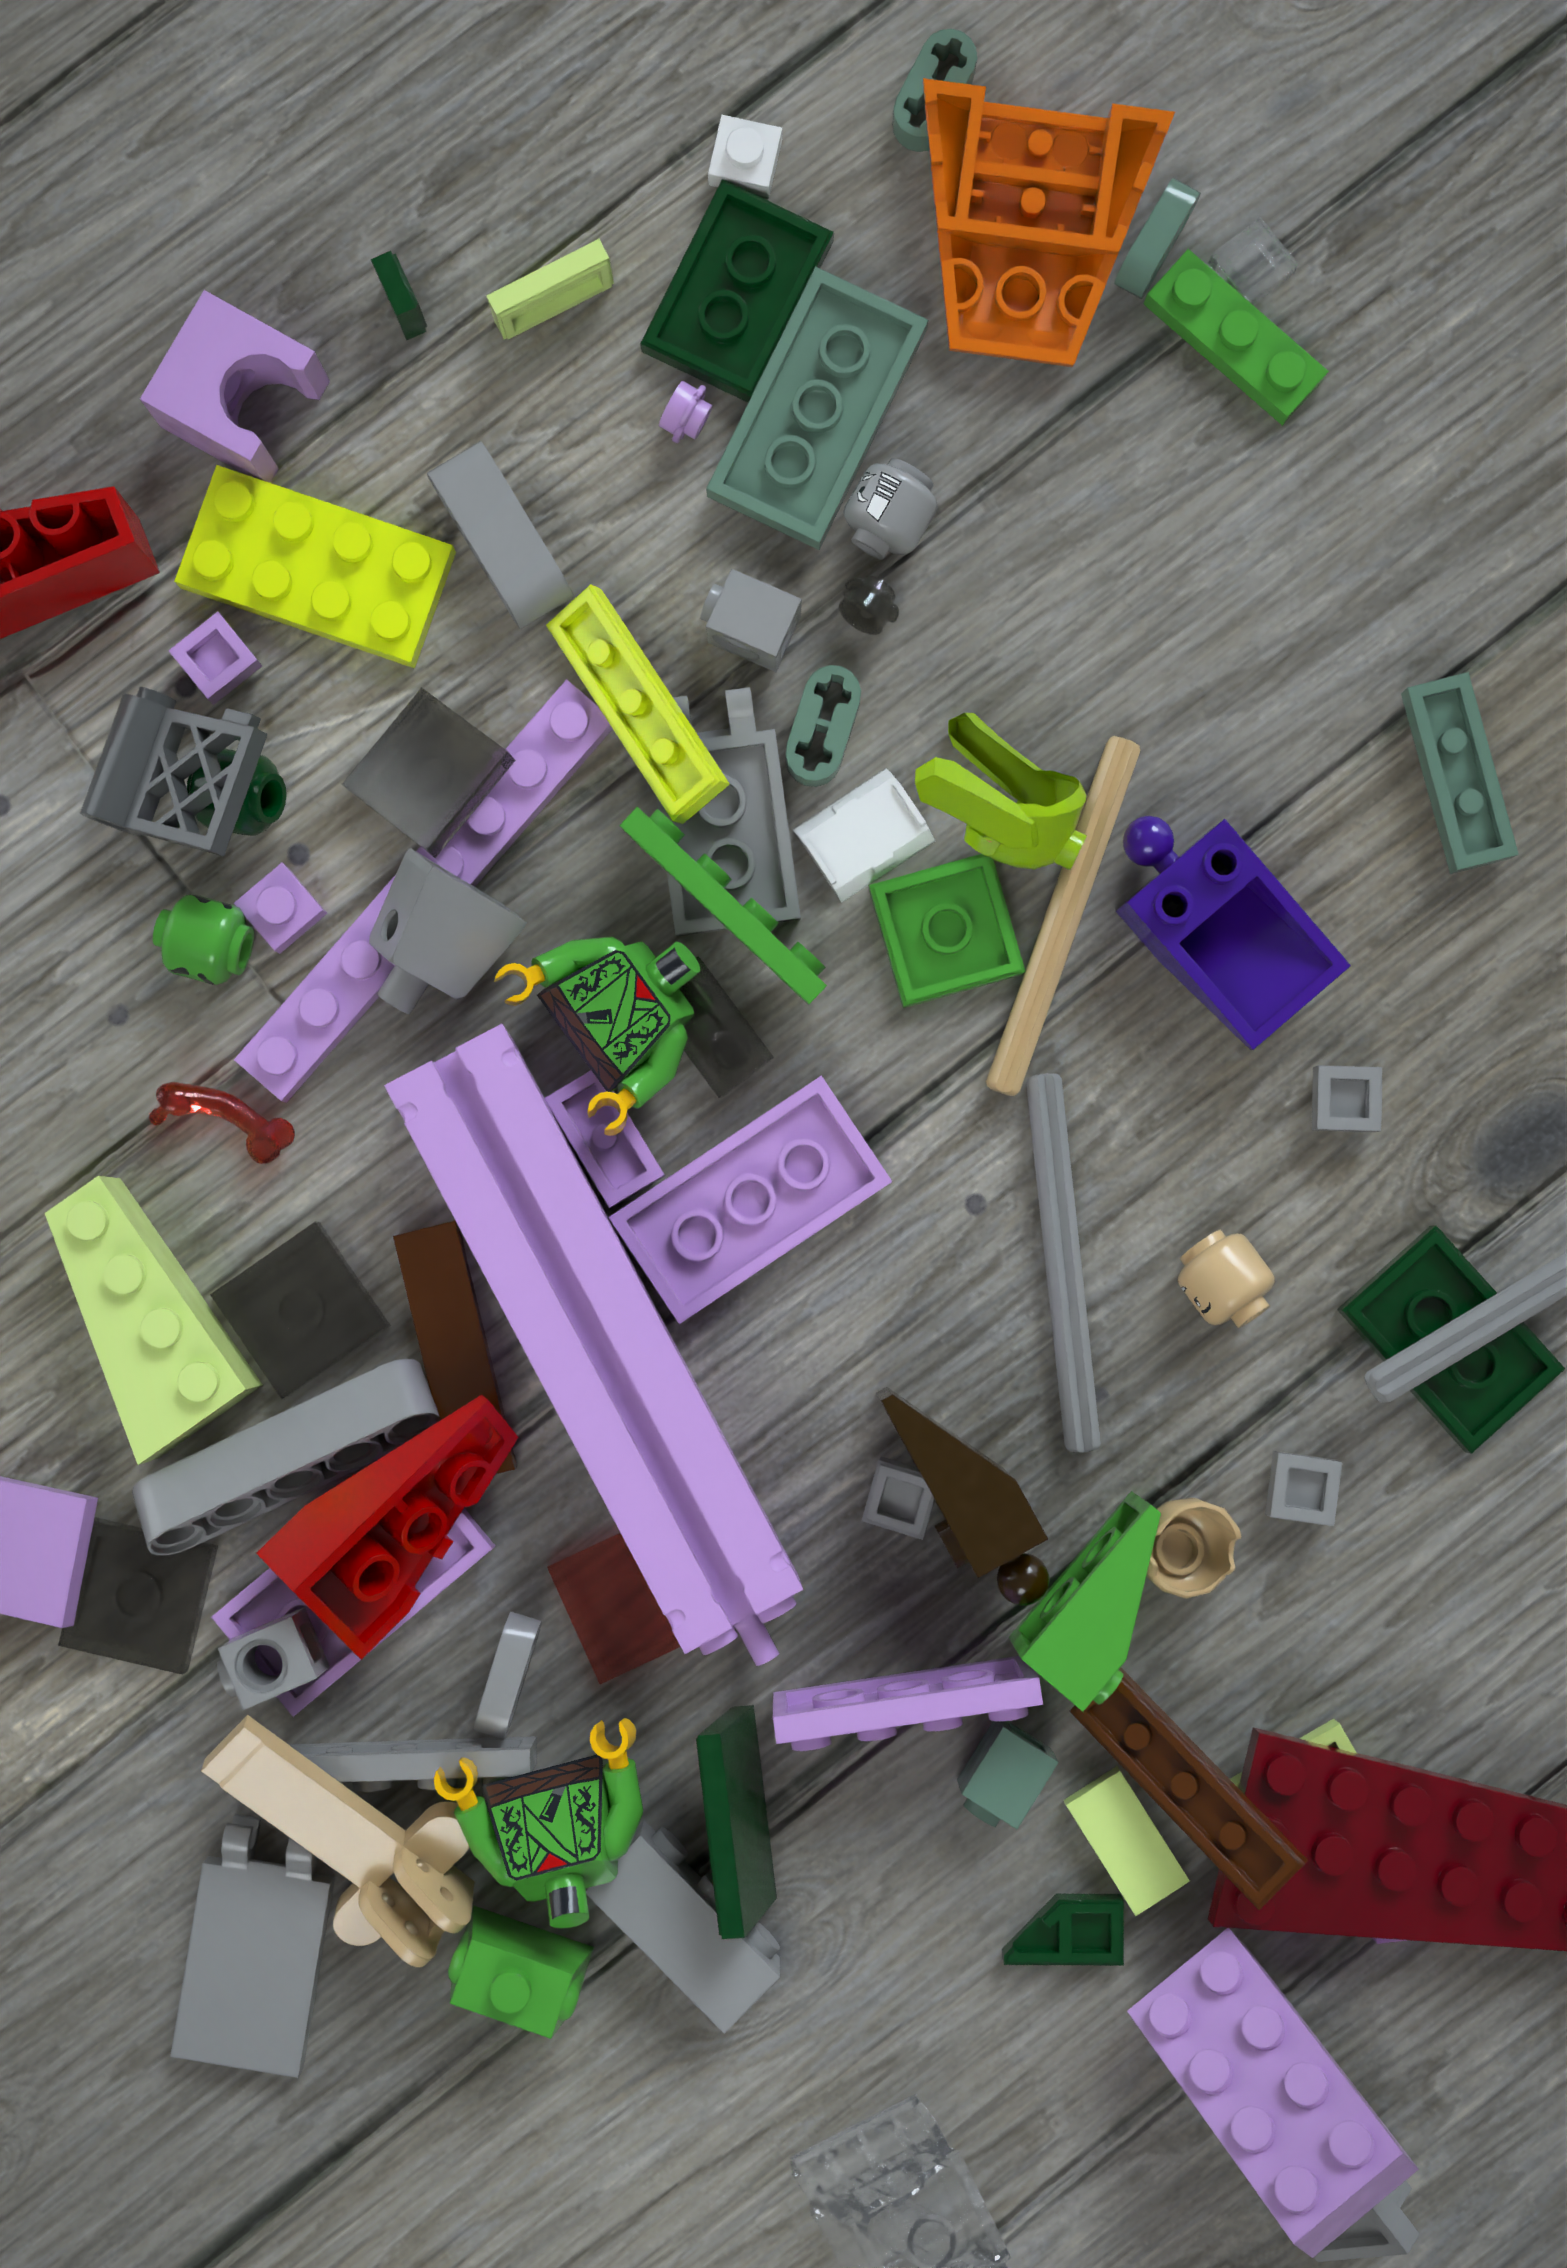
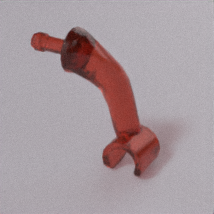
M179 1082L165 1083L157 1089L156 1098L160 1105L149 1114V1120L154 1125H161L169 1113L175 1116L195 1113L222 1118L234 1124L248 1135L246 1139L247 1151L251 1158L259 1164H267L279 1157L280 1150L291 1145L295 1137L292 1124L285 1119L273 1118L268 1121L232 1094L218 1089Z

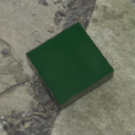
M390 250L371 259L381 286L406 340L425 333V327L428 326L396 253L392 254Z

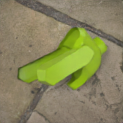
M965 712L948 720V734L953 747L1018 801L1016 803L955 761L937 757L915 769V785L920 801L966 823L964 841L977 852L989 858L1017 868L1035 870L1056 863L1071 870L1087 835L1075 830L1087 797L1080 781L1074 776L1040 769L998 736L974 713Z

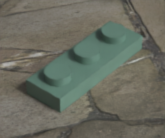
M1469 672L1407 687L1401 693L1450 874L1508 860L1519 855Z

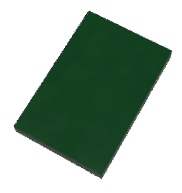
M722 179L640 343L641 352L749 403L815 267L821 268L834 242V232Z
M1432 1225L1337 1310L1384 1362L1496 1295L1497 1292L1436 1225ZM1522 1322L1409 1391L1462 1450L1472 1454L1563 1372L1565 1367L1528 1326Z
M754 1705L731 1707L696 1738L718 1930L722 1939L745 1938L777 1899Z

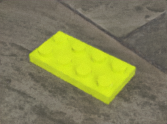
M216 465L174 582L180 589L415 668L456 551L453 545Z

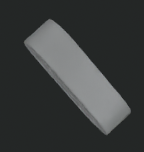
M510 1612L497 1647L473 1730L501 1739L506 1738L520 1698L542 1621Z

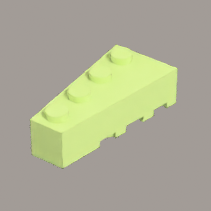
M97 1176L45 1212L138 1465L160 1458L263 1386L121 1178Z

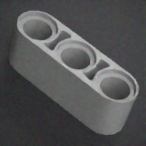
M481 441L427 472V476L519 629L524 628L574 598L561 570Z

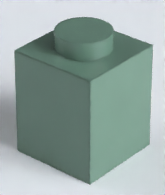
M993 1721L957 1778L961 1794L967 1797L963 1806L977 1818L993 1827H996L999 1821L1003 1820L1010 1826L1018 1829L1059 1763L1050 1747L1011 1722Z

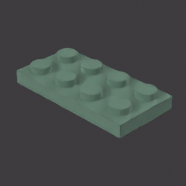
M815 267L706 488L707 497L820 550L927 331L929 320Z

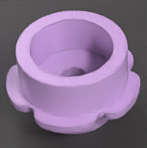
M681 381L670 398L660 419L659 427L673 434V442H680L685 434L695 440L705 425L713 405L704 401L706 393L704 385H700L696 389L690 384Z

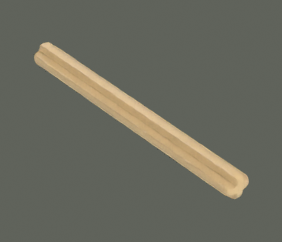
M1112 736L1105 745L1076 827L1077 831L1087 835L1071 870L1064 867L1061 869L1026 967V972L1024 973L986 1080L987 1087L996 1092L1015 1096L1022 1087L1140 754V746L1131 740Z

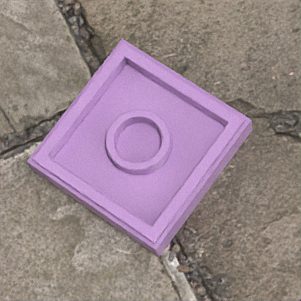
M0 1476V1614L59 1628L74 1626L98 1502L97 1497Z

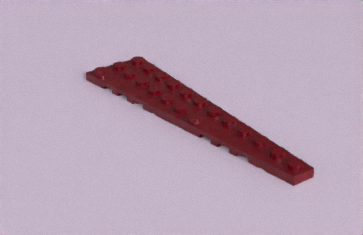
M1253 1727L1239 1789L1308 1861L1260 1910L1219 1869L1207 1918L1213 1927L1567 1951L1566 1804Z

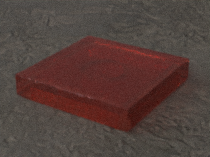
M620 1532L547 1566L599 1684L605 1683L681 1647L666 1615L660 1609Z

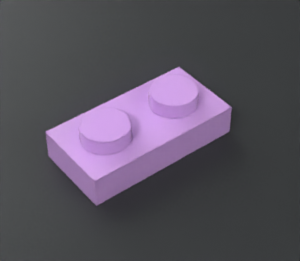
M590 1070L544 1099L608 1207L613 1208L663 1178L665 1174L628 1112L626 1126L620 1133L614 1136L605 1135L604 1130L619 1117L620 1113L616 1108L603 1106L598 1109L594 1116L588 1118V1106L592 1098L599 1093L607 1092Z

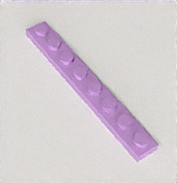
M566 679L416 852L475 887L612 731L613 728L598 705ZM395 876L234 1059L235 1062L280 1101L286 1103L378 999L377 993L395 966L369 944L371 931Z

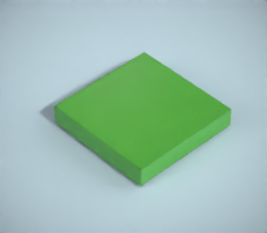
M978 854L869 885V892L903 1008L1024 975L1026 972L992 858Z

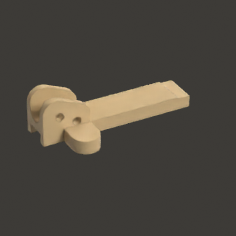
M249 1715L205 1758L201 1772L218 1783L224 1791L352 1882L339 1897L333 1920V1928L336 1935L345 1943L354 1946H365L374 1943L382 1937L407 1964L414 1967H423L435 1956L438 1943L444 1931L458 1933L470 1922L475 1881L453 1866L469 1849V1845L454 1814L455 1809L458 1807L457 1803L439 1802L430 1806L407 1830H404ZM393 1873L400 1884L390 1878Z

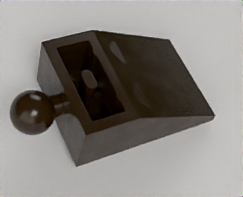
M888 1387L878 1391L876 1394L945 1518V1520L934 1525L957 1569L969 1563L979 1578L999 1567L997 1585L1000 1593L1006 1600L1019 1606H1027L1038 1602L1048 1589L1049 1574L1046 1566L1039 1558L1025 1552L1048 1540V1537L1016 1479L1002 1466Z

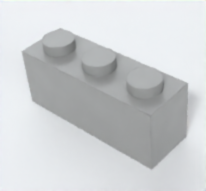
M644 1820L637 1827L628 1852L618 1859L617 1877L612 1882L586 1888V1895L725 2034L780 1978V1957L776 1954L780 1950V1946L772 1934L759 1922L756 1923L745 1938L722 1939L718 1930L712 1875L707 1873L701 1878L684 1861L688 1853L681 1842L666 1828L661 1827L656 1832Z

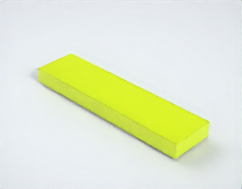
M590 584L549 621L546 626L672 821L684 824L729 786L730 783L602 589Z

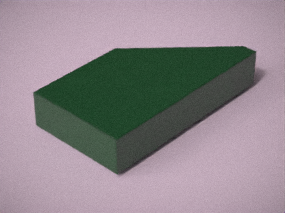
M1056 1893L1002 1948L1003 1964L1124 1966V1903L1121 1894Z

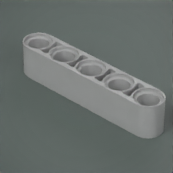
M400 1359L383 1364L139 1480L133 1487L132 1495L150 1553L155 1555H171L188 1550L377 1461L439 1422L441 1419L420 1362L414 1359Z

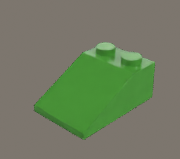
M1132 1491L1009 1636L1020 1658L1082 1712L1092 1701L1098 1705L1103 1703L1115 1691L1123 1678V1673L1119 1668L1127 1659L1161 1512Z

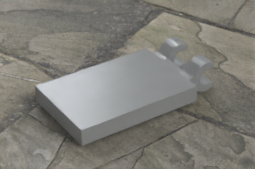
M750 687L725 690L730 728L698 732L697 735L730 785L684 824L672 821L657 798L658 810L685 834L678 845L691 858L697 861L705 853L729 875L732 880L724 889L742 906L750 898H753L778 923L800 920L801 915L775 729L756 731ZM673 697L692 726L688 697ZM667 873L676 936L727 930L720 921Z
M235 1814L233 1822L225 1825L221 1847L222 1858L208 1856L202 1863L170 2057L298 2078L304 2068L335 1876L317 1874L319 1858L290 1837L286 1851V1865L254 1860L261 1818Z

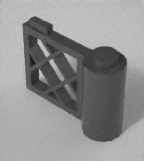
M139 687L136 696L123 694L80 814L136 836L146 835L224 857L268 735L258 729L261 718L250 713L228 708L225 709L222 720L174 709L176 700L145 687ZM185 728L191 729L196 747L178 760L176 753ZM235 740L240 741L232 764L221 771L217 754ZM202 767L207 783L189 796L184 780ZM170 791L174 808L156 822H152L160 798ZM213 802L215 811L206 836L201 835L195 815Z

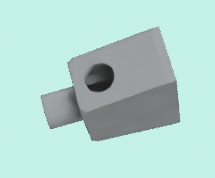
M409 848L402 859L370 934L369 944L395 965L377 995L388 1004L409 1015L429 984L457 1000L468 994L522 932L527 922L501 902Z

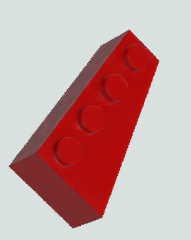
M114 486L34 499L30 507L5 511L0 509V639L160 573L140 519Z

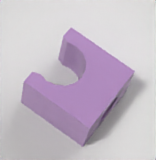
M204 290L140 400L161 428L243 474L271 483L279 468L256 434L239 427L238 415L243 402L253 391L272 384H284L296 388L306 398L319 400L330 380L315 351Z

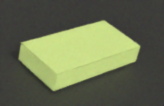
M597 239L486 295L494 322L503 339H510L611 288L614 281L610 259L600 239Z
M1118 1766L1063 1800L1135 1916L1190 1882Z

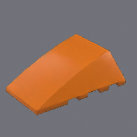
M923 78L949 351L1073 367L1175 112L1112 103L1107 118L991 103L984 102L986 86Z

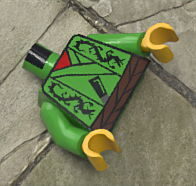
M615 937L578 939L569 941L533 958L531 967L526 968L516 963L503 966L496 974L494 982L502 980L505 976L511 974L522 978L525 983L524 992L505 1000L506 1004L512 1006L525 1002L530 996L533 986L541 984L545 987V989L537 994L538 998L607 1091L599 1093L592 1098L588 1106V1118L594 1116L598 1109L603 1106L616 1108L620 1113L619 1117L604 1130L605 1135L614 1136L620 1133L626 1126L628 1109L631 1107L636 1109L642 1107L676 1076L688 1040L684 1026L694 1015L693 1007L679 988L700 972V965L693 953L680 942H675L659 956L655 957L650 948L642 941L625 946L623 942ZM619 1090V1093L616 1094L613 1093V1091Z
M623 1718L619 1722V1730L622 1736L620 1746H614L606 1740L605 1725L601 1720L594 1725L590 1732V1744L596 1755L483 1784L484 1797L476 1796L473 1791V1787L477 1782L478 1772L476 1765L470 1759L465 1757L459 1759L461 1769L467 1778L466 1786L463 1788H453L450 1786L441 1767L435 1772L434 1785L438 1794L446 1800L457 1801L458 1807L455 1809L454 1814L473 1855L500 1885L515 1887L526 1901L536 1902L547 1899L550 1926L554 1928L575 1927L588 1921L589 1910L585 1888L612 1882L617 1877L618 1859L628 1852L642 1818L643 1804L636 1764L633 1759H629L627 1756V1750L633 1746L636 1740V1728L627 1718Z

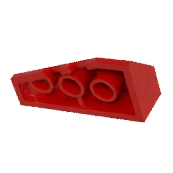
M480 1395L305 1505L256 1554L362 1660L410 1612L421 1594L415 1588V1585L433 1557L443 1559L453 1543V1540L447 1534L464 1507H469L479 1502L519 1437L490 1401L483 1395Z

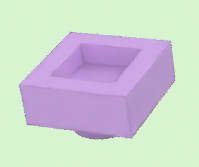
M216 612L168 650L213 705L262 667L261 663L219 612Z
M280 863L234 902L272 949L279 954L328 914L284 863Z

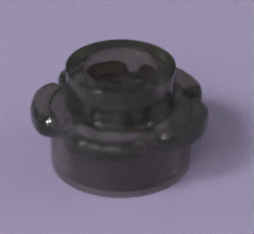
M866 576L864 579L852 578L846 582V590L843 593L844 598L839 604V611L852 627L866 634L877 635L882 632L888 621L894 623L897 620L899 608L893 603L896 597L895 592L885 581L874 576Z

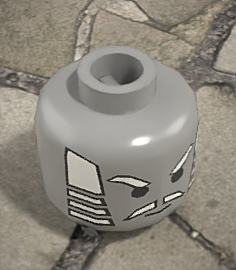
M891 458L888 464L876 463L871 465L864 472L843 511L848 525L855 531L851 539L853 544L867 554L881 560L885 558L887 552L898 555H906L912 552L918 545L938 508L937 501L931 492L934 485L932 480L919 469L896 458Z

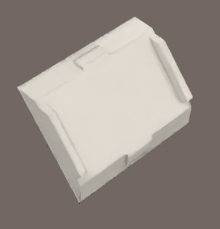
M887 768L793 829L841 903L935 842L926 821L902 785Z

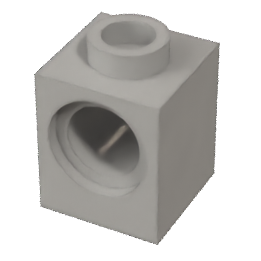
M731 569L723 587L714 584L710 589L703 605L700 619L707 622L706 632L709 644L777 672L801 618L802 599Z
M305 1607L236 1636L218 1648L222 1658L217 1662L221 1683L230 1697H238L243 1710L315 1680L330 1667ZM258 1645H268L278 1651L283 1664L280 1675H268L258 1668L255 1662V1651Z

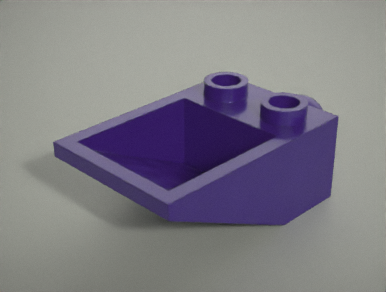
M1155 816L1137 818L1125 830L1123 836L1124 851L1135 864L1143 867L1153 866L1159 874L1120 906L1116 912L1158 961L1250 1050H1254L1351 966L1226 819L1210 829L1178 856L1173 851V832L1164 820ZM1214 854L1230 871L1228 875H1219L1213 870L1211 859ZM1166 895H1173L1172 900L1175 904L1183 903V911L1179 917H1170L1163 911L1162 900Z

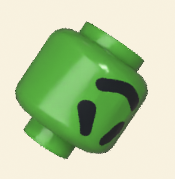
M185 895L174 905L171 911L163 909L156 920L153 931V944L161 947L162 962L169 972L212 985L226 982L232 974L241 975L249 962L254 943V929L246 925L245 916L239 907L199 895Z

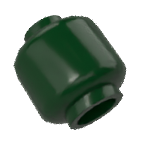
M224 749L217 754L221 771L232 764L236 753L235 750ZM260 755L233 830L235 834L256 836L266 831L273 822L279 819L285 808L287 797L286 785L283 778L279 775L275 764L264 755ZM202 767L188 777L187 791L189 796L207 783ZM213 802L195 815L197 820L207 828H209L215 811Z

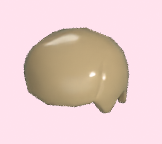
M1197 1498L1167 1501L1157 1508L1161 1512L1146 1576L1163 1592L1185 1599L1208 1594L1226 1578V1575L1231 1574L1235 1570L1234 1547L1235 1542L1241 1539L1240 1528L1225 1508Z

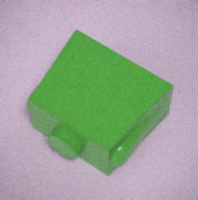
M473 1905L471 1920L466 1925L448 1968V1977L451 1981L450 2004L551 2039L563 2022L568 2020L575 2011L594 1947Z

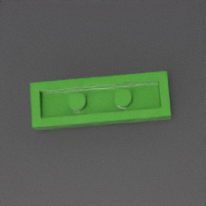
M1189 249L1146 295L1143 304L1282 426L1322 383L1329 372Z

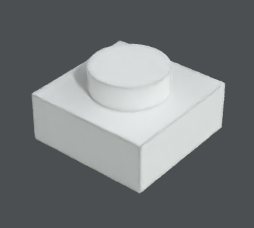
M721 115L708 171L709 185L718 187L723 179L757 196L769 198L782 143V128Z

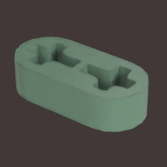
M943 29L932 34L927 39L896 98L892 120L893 133L898 142L909 150L916 152L929 151L927 121L925 120L920 128L910 124L911 114L917 115L925 102L923 78L936 80L939 61H945L949 54L956 55L959 58L958 67L952 66L944 81L972 85L977 63V51L971 38L962 31Z
M1175 178L1171 179L1127 254L1115 279V285L1140 299L1144 297L1191 216L1200 197V192Z
M825 666L819 668L810 676L805 685L788 738L785 755L787 769L795 781L804 786L818 787L827 784L835 778L841 767L857 717L861 688L854 674L842 666ZM831 682L839 683L842 685V696L850 699L849 703H837L831 721L820 719L823 710V698L815 694L817 689L827 691L830 688ZM818 731L826 734L823 754L832 759L829 764L819 762L815 771H808L804 769V757L796 754L799 748L808 750L812 745L815 732Z

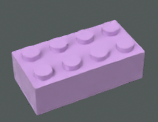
M1230 1928L1225 1929L1127 2010L1292 2243L1310 2257L1316 2256L1419 2170L1251 1951Z

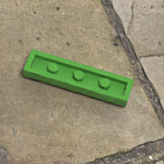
M636 807L619 825L632 840L805 1003L809 1005L825 989L827 985L818 976L826 967L801 943L797 942L789 950L771 933L779 923L753 898H750L742 906L724 888L732 879L710 857L704 853L697 861L691 858L678 845L685 834L660 810L656 809L648 817L641 809Z

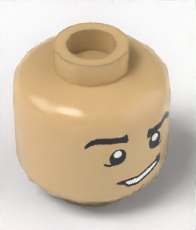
M1220 1229L1202 1239L1181 1256L1180 1260L1184 1267L1178 1275V1283L1204 1320L1209 1324L1221 1325L1232 1319L1239 1329L1270 1307L1263 1296L1272 1289L1275 1277L1244 1235L1237 1233L1225 1236Z

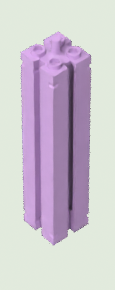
M500 1024L456 1047L455 1052L436 1062L429 1061L387 1083L384 1086L391 1100L403 1117L410 1136L660 1609L666 1615L684 1654L698 1647L703 1655L710 1654L738 1637L736 1629L756 1666L765 1664L779 1655V1652L763 1623L779 1617L797 1604L793 1596L803 1590L798 1573L512 1036L508 1033L505 1026Z

